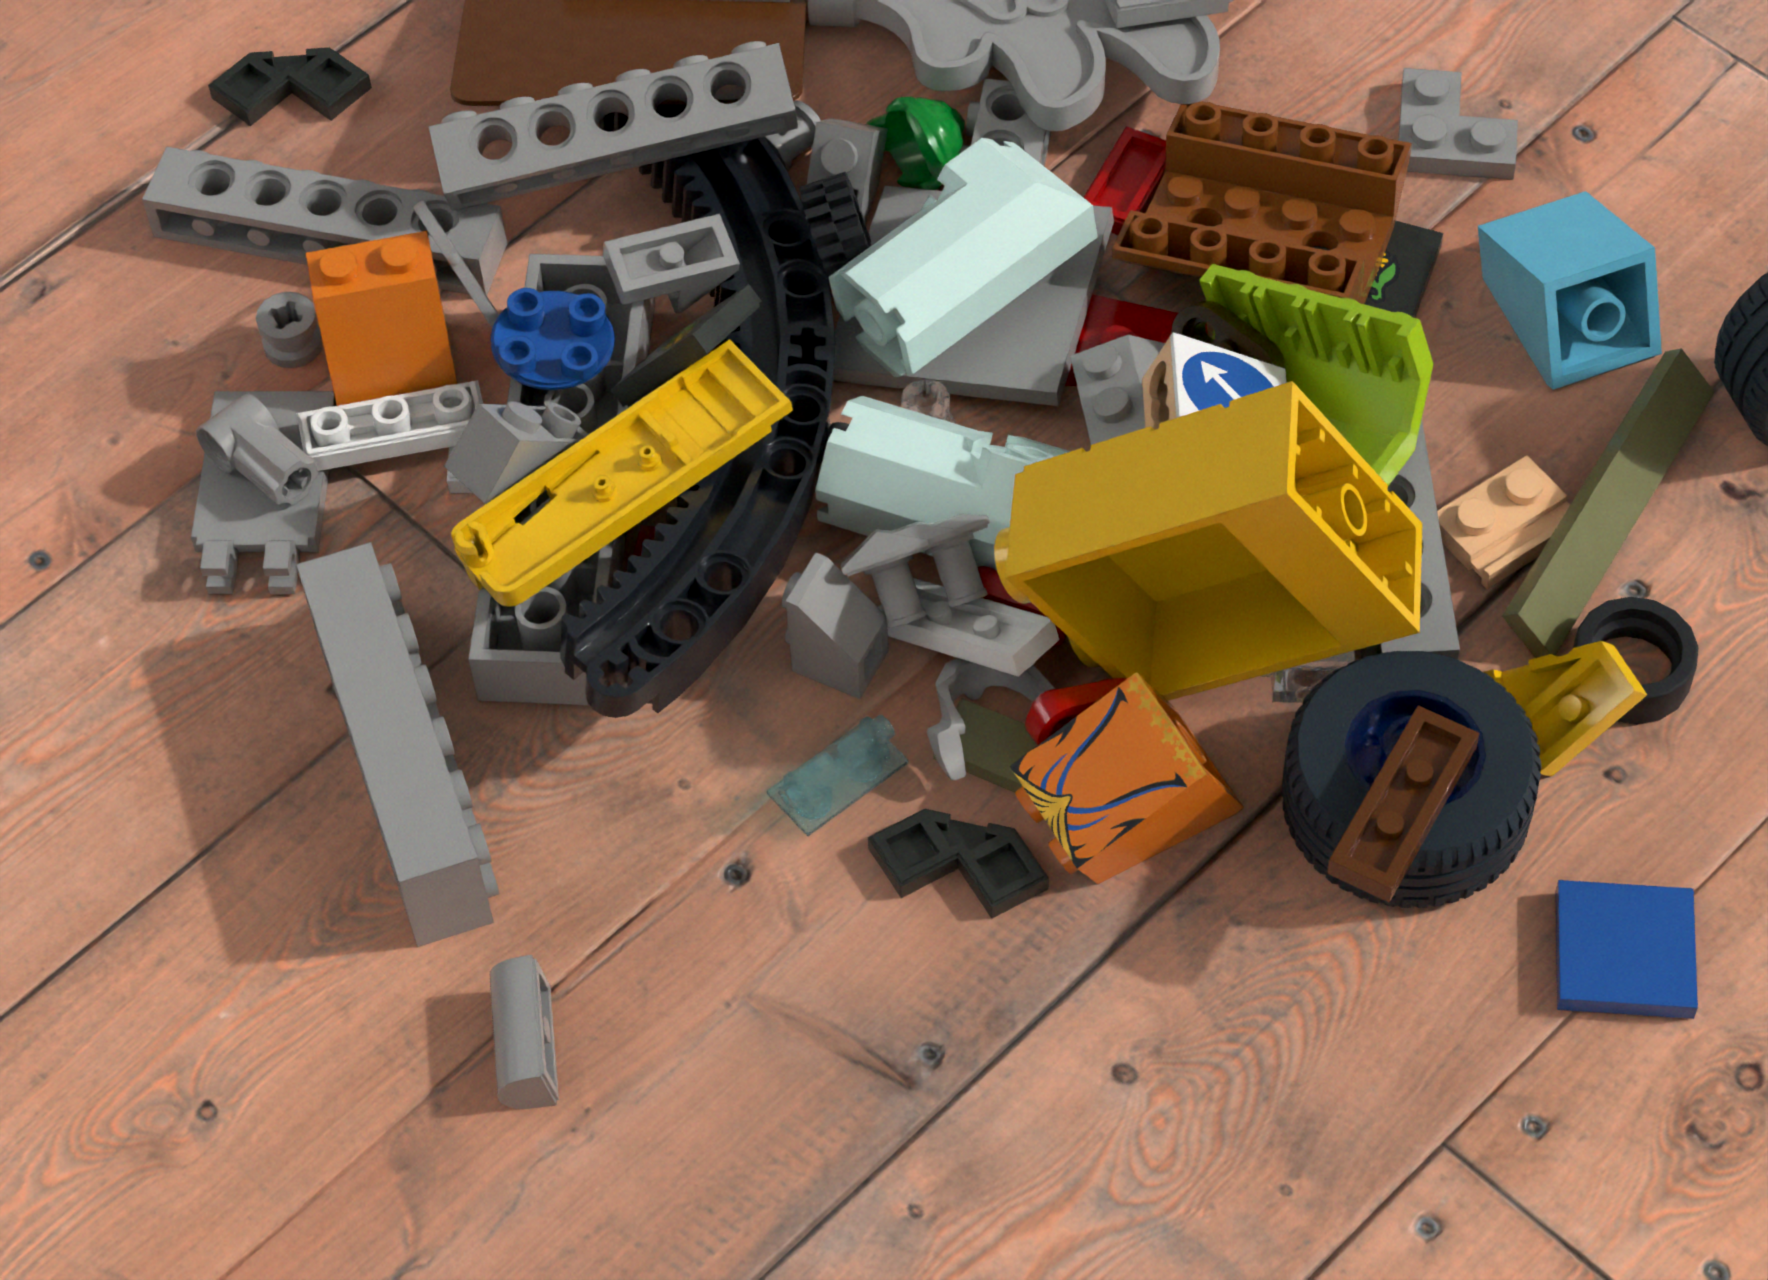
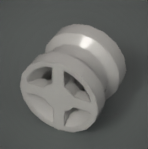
M297 292L274 294L263 301L257 310L256 322L259 333L262 336L266 357L273 364L282 368H297L313 361L321 352L323 345L313 303L306 296Z

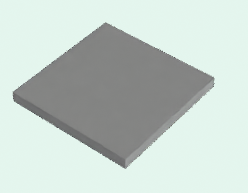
M884 186L869 230L871 245L923 208L929 194L938 200L942 191ZM1093 206L1098 236L1095 240L913 375H906L905 373L900 377H894L863 350L855 336L864 331L857 318L854 316L845 323L840 315L835 329L836 345L833 381L1059 406L1072 364L1070 356L1074 355L1114 223L1112 207Z

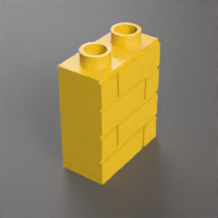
M1293 381L1231 400L1229 407L1224 408L1222 404H1218L1159 423V429L1156 430L1149 426L1092 444L1090 451L1087 452L1080 448L1024 466L1023 472L1015 474L1010 527L1000 530L995 539L994 558L996 569L1005 590L1015 601L1022 604L1030 602L1034 604L1068 636L1075 654L1086 666L1091 668L1101 666L1113 678L1128 679L1137 672L1167 701L1420 633L1423 523L1394 491L1388 492V485Z

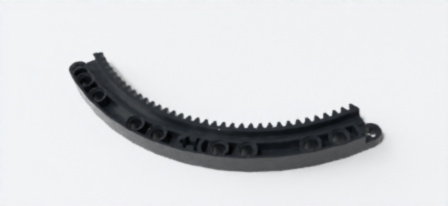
M659 105L656 113L662 117L673 118L680 115L687 105ZM620 112L609 113L600 120L599 128L607 132L620 130L625 126L629 117ZM764 137L639 166V172L642 175L651 174V186L653 189L662 188V201L664 203H672V215L674 218H682L681 223L720 214L740 265L737 272L709 292L710 297H714V307L748 284L762 301L759 303L760 307L720 342V346L730 339L791 401L793 411L771 425L772 432L677 497V507H669L667 510L666 524L658 523L655 526L654 540L645 539L642 542L641 556L631 555L628 558L627 572L616 570L613 573L612 588L600 585L597 588L596 603L585 599L581 601L579 618L567 613L561 617L560 659L565 666V674L575 680L583 672L586 673L585 694L587 703L594 711L603 716L612 718L626 717L638 711L646 703L652 704V710L659 713L705 672L745 627L784 568L812 504L827 443L836 345L829 279L819 257L815 240L812 237L803 203L786 168ZM608 680L612 684L606 687L604 686V681ZM625 683H627V686H628V687H626V688H624V687L622 686V685H624Z

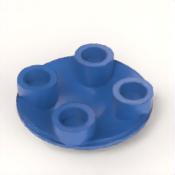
M532 288L518 289L509 295L507 307L496 319L491 332V349L499 367L519 383L544 390L566 389L589 381L607 365L613 354L615 343L613 326L605 313V304L601 298L590 293L577 295L564 291L538 292Z

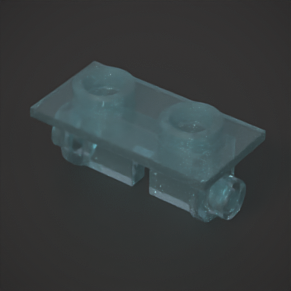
M878 715L874 719L866 716L860 720L857 726L799 768L785 774L782 780L767 790V795L807 836H810L906 766L908 759L889 741L895 736L891 723L883 715Z

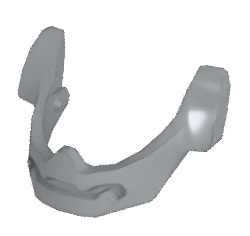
M960 658L945 664L935 683L942 718L940 723L928 728L927 735L938 764L948 778L958 780L966 776L963 748L960 735L965 733L966 727L954 706V700L961 694H965L970 700H977L981 697L985 688L989 686H1006L1034 701L1043 692L1055 689L1034 665L1018 677Z

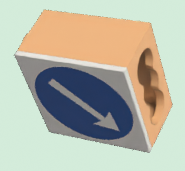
M1173 332L1142 378L1145 428L1151 426L1156 430L1159 429V423L1218 404H1222L1224 408L1229 407L1231 400L1287 383L1285 368Z

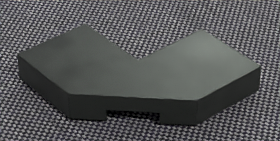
M330 47L306 49V55L274 57L273 51L251 52L208 85L211 98L249 126H252L290 94H294L332 121L372 88L369 74Z
M923 809L868 837V849L901 898L959 869L991 918H994L1049 889V877L1015 828L988 823L987 827L952 820L951 814Z

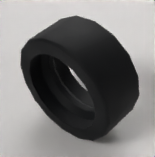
M1631 596L1613 599L1591 610L1577 629L1573 648L1620 637L1638 638L1659 647L1672 664L1671 672L1666 678L1659 682L1641 685L1647 696L1616 722L1636 725L1654 722L1676 711L1690 692L1697 668L1699 646L1691 626L1675 610L1651 599Z

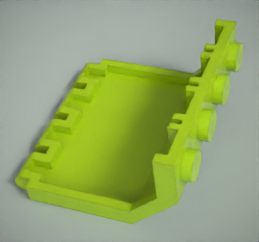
M1212 264L1199 280L1206 301H1214L1223 305L1278 346L1285 360L1287 382L1293 381L1389 486L1415 451L1434 365L1420 319L1413 318L1403 312H1391L1361 304L1351 298H1339L1309 290L1299 284H1286L1260 277L1250 271H1238ZM1215 330L1213 331L1212 339H1215Z

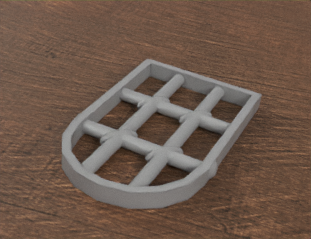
M422 200L412 207L493 328L499 313L426 203Z

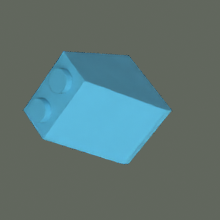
M1584 191L1478 226L1482 278L1542 378L1552 390L1662 354L1655 247L1588 192Z

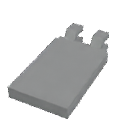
M215 391L210 418L245 393L252 394L271 413L279 431L303 451L296 413L337 405L334 391ZM204 453L191 539L195 552H202L200 570L202 576H208L206 582L208 594H233L238 569V552H265L263 571L265 576H270L268 583L270 594H295L298 578L296 564L300 563V552H319L330 469L318 471V476L313 481L309 494L293 506L290 503L277 505L237 469L226 473L219 469Z

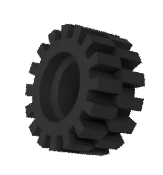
M845 171L800 186L799 191L805 208L806 218L811 228L810 231L815 240L825 273L829 277L872 246L865 220L860 211L852 184Z

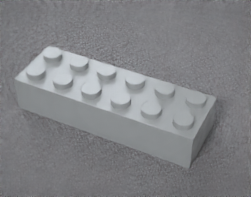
M371 542L296 564L319 644L417 947L494 923L488 898L499 895V890L490 864L492 862L481 825L476 823L472 811V800L461 769L458 770L453 755L455 754L445 719L443 716L440 717L426 664H422L418 652L419 645L408 613L405 614L401 602V592L392 564L388 563L379 566Z

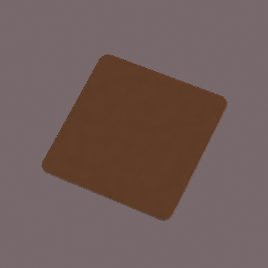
M465 0L450 86L451 97L455 102L466 106H500L503 102L517 97H532L537 101L558 96L560 89L572 84L589 83L596 87L616 82V77L627 71L647 69L650 73L674 68L673 65L677 61L689 56L704 55L708 59L732 54L731 51L741 44L761 41L766 43V46L779 43L792 98L795 101L803 93L806 0H790V2L712 0ZM725 85L717 90L714 99L720 103L732 104L740 100L745 91L737 85ZM671 98L663 101L660 105L687 104L680 99Z

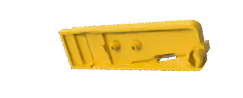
M729 339L460 521L451 532L455 552L459 560L464 564L469 579L479 591L484 587L495 601L503 606L519 605L772 432L771 425L793 411L791 401ZM547 490L550 498L521 523H515L513 518Z

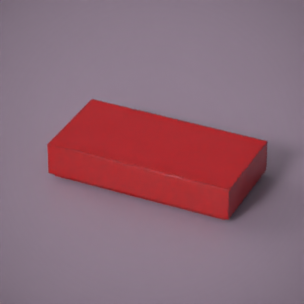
M1126 126L1083 198L1093 206L1112 207L1114 223L1111 233L1119 235L1130 210L1146 213L1166 171V140Z

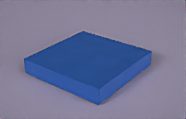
M1558 880L1555 891L1557 1010L1694 1019L1698 1009L1694 888Z

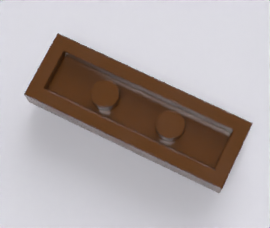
M1417 706L1330 857L1327 874L1390 903L1476 750L1480 733Z

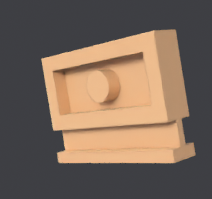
M1526 455L1437 510L1442 543L1468 571L1473 568L1482 578L1481 584L1488 589L1539 557L1570 506L1567 502L1568 496Z

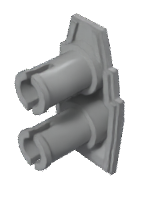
M959 514L935 523L915 522L891 531L875 529L841 563L843 575L851 576L860 572H864V575L871 574L887 618L888 628L901 626L927 615L921 605L908 561L913 559V554L925 551V554L932 553L950 608L977 600L988 595L986 588L983 587L969 540L974 538L973 532L988 527L987 524L990 523L989 517L987 515Z

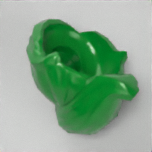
M899 97L887 106L884 115L873 118L866 123L867 125L888 128L884 151L890 152L903 174L898 178L897 183L903 187L939 190L942 183L937 179L944 165L959 155L963 147L961 134L965 129V120L956 109L951 108L942 100L922 97Z

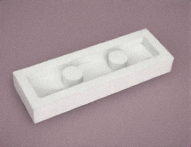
M916 578L913 579L917 593L927 615L894 628H888L887 626L889 637L1018 677L1059 641L1055 624L1048 617L984 598L950 608L943 586ZM881 604L880 606H878V608L885 614L883 606Z

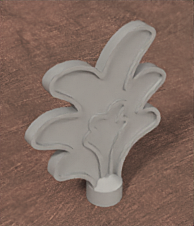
M808 0L809 23L812 26L856 28L862 20L881 25L895 33L910 51L916 78L922 85L932 90L954 91L974 86L988 76L993 65L1010 81L1027 116L1038 127L1049 131H1063L1072 128L1086 120L1096 111L1105 92V57L1128 68L1158 97L1171 103L1193 104L1204 100L1210 96L1218 79L1220 40L1214 24L1207 15L1116 28L1104 0Z

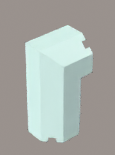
M981 138L944 165L937 179L944 185L938 200L929 194L923 208L828 277L837 311L845 323L854 316L857 318L864 331L855 336L863 350L894 377H900L905 373L906 375H913L1098 237L1093 205L1014 142L1003 141L1004 146H1000L993 139Z
M859 396L847 401L841 415L852 418L847 430L843 431L834 428L827 441L815 492L816 500L828 505L817 510L818 521L869 536L875 529L891 531L915 522L935 523L959 514L987 515L990 523L987 524L988 527L973 532L974 538L969 540V544L977 567L987 566L996 569L994 544L999 531L1010 527L1015 474L1023 472L1026 465L1070 451L1013 435H1008L1005 447L990 445L993 435L991 432L974 430L872 398Z

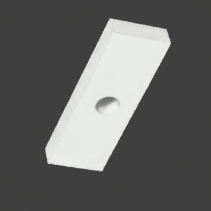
M477 380L339 406L324 407L296 414L303 452L316 462L317 470L321 471L456 446L478 404H483Z

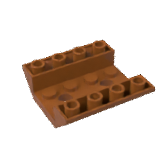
M1202 101L1193 104H1181L1166 134V171L1146 213L1130 210L1112 247V258L1133 265L1200 279L1212 264L1238 271H1250L1257 276L1286 284H1299L1309 290L1339 298H1351L1361 304H1365L1394 229L1412 143L1388 139L1379 135H1368L1332 128L1323 124H1312L1276 117L1267 113H1256L1215 105L1211 102ZM1314 246H1323V247H1326V248H1328V249H1330V250H1322V249H1317V248H1312V247H1314Z

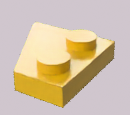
M1603 641L1575 647L1563 656L1548 654L1529 659L1528 665L1505 671L1491 669L1483 672L1506 688V691L1512 694L1516 699V703L1526 712L1525 716L1530 719L1532 730L1535 731L1538 738L1537 744L1540 747L1539 758L1541 759L1542 767L1540 773L1550 777L1555 775L1647 696V693L1615 646Z

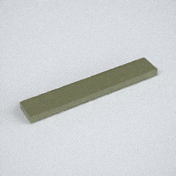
M1682 348L1665 351L1502 615L1536 658L1548 654H1557L1715 392Z

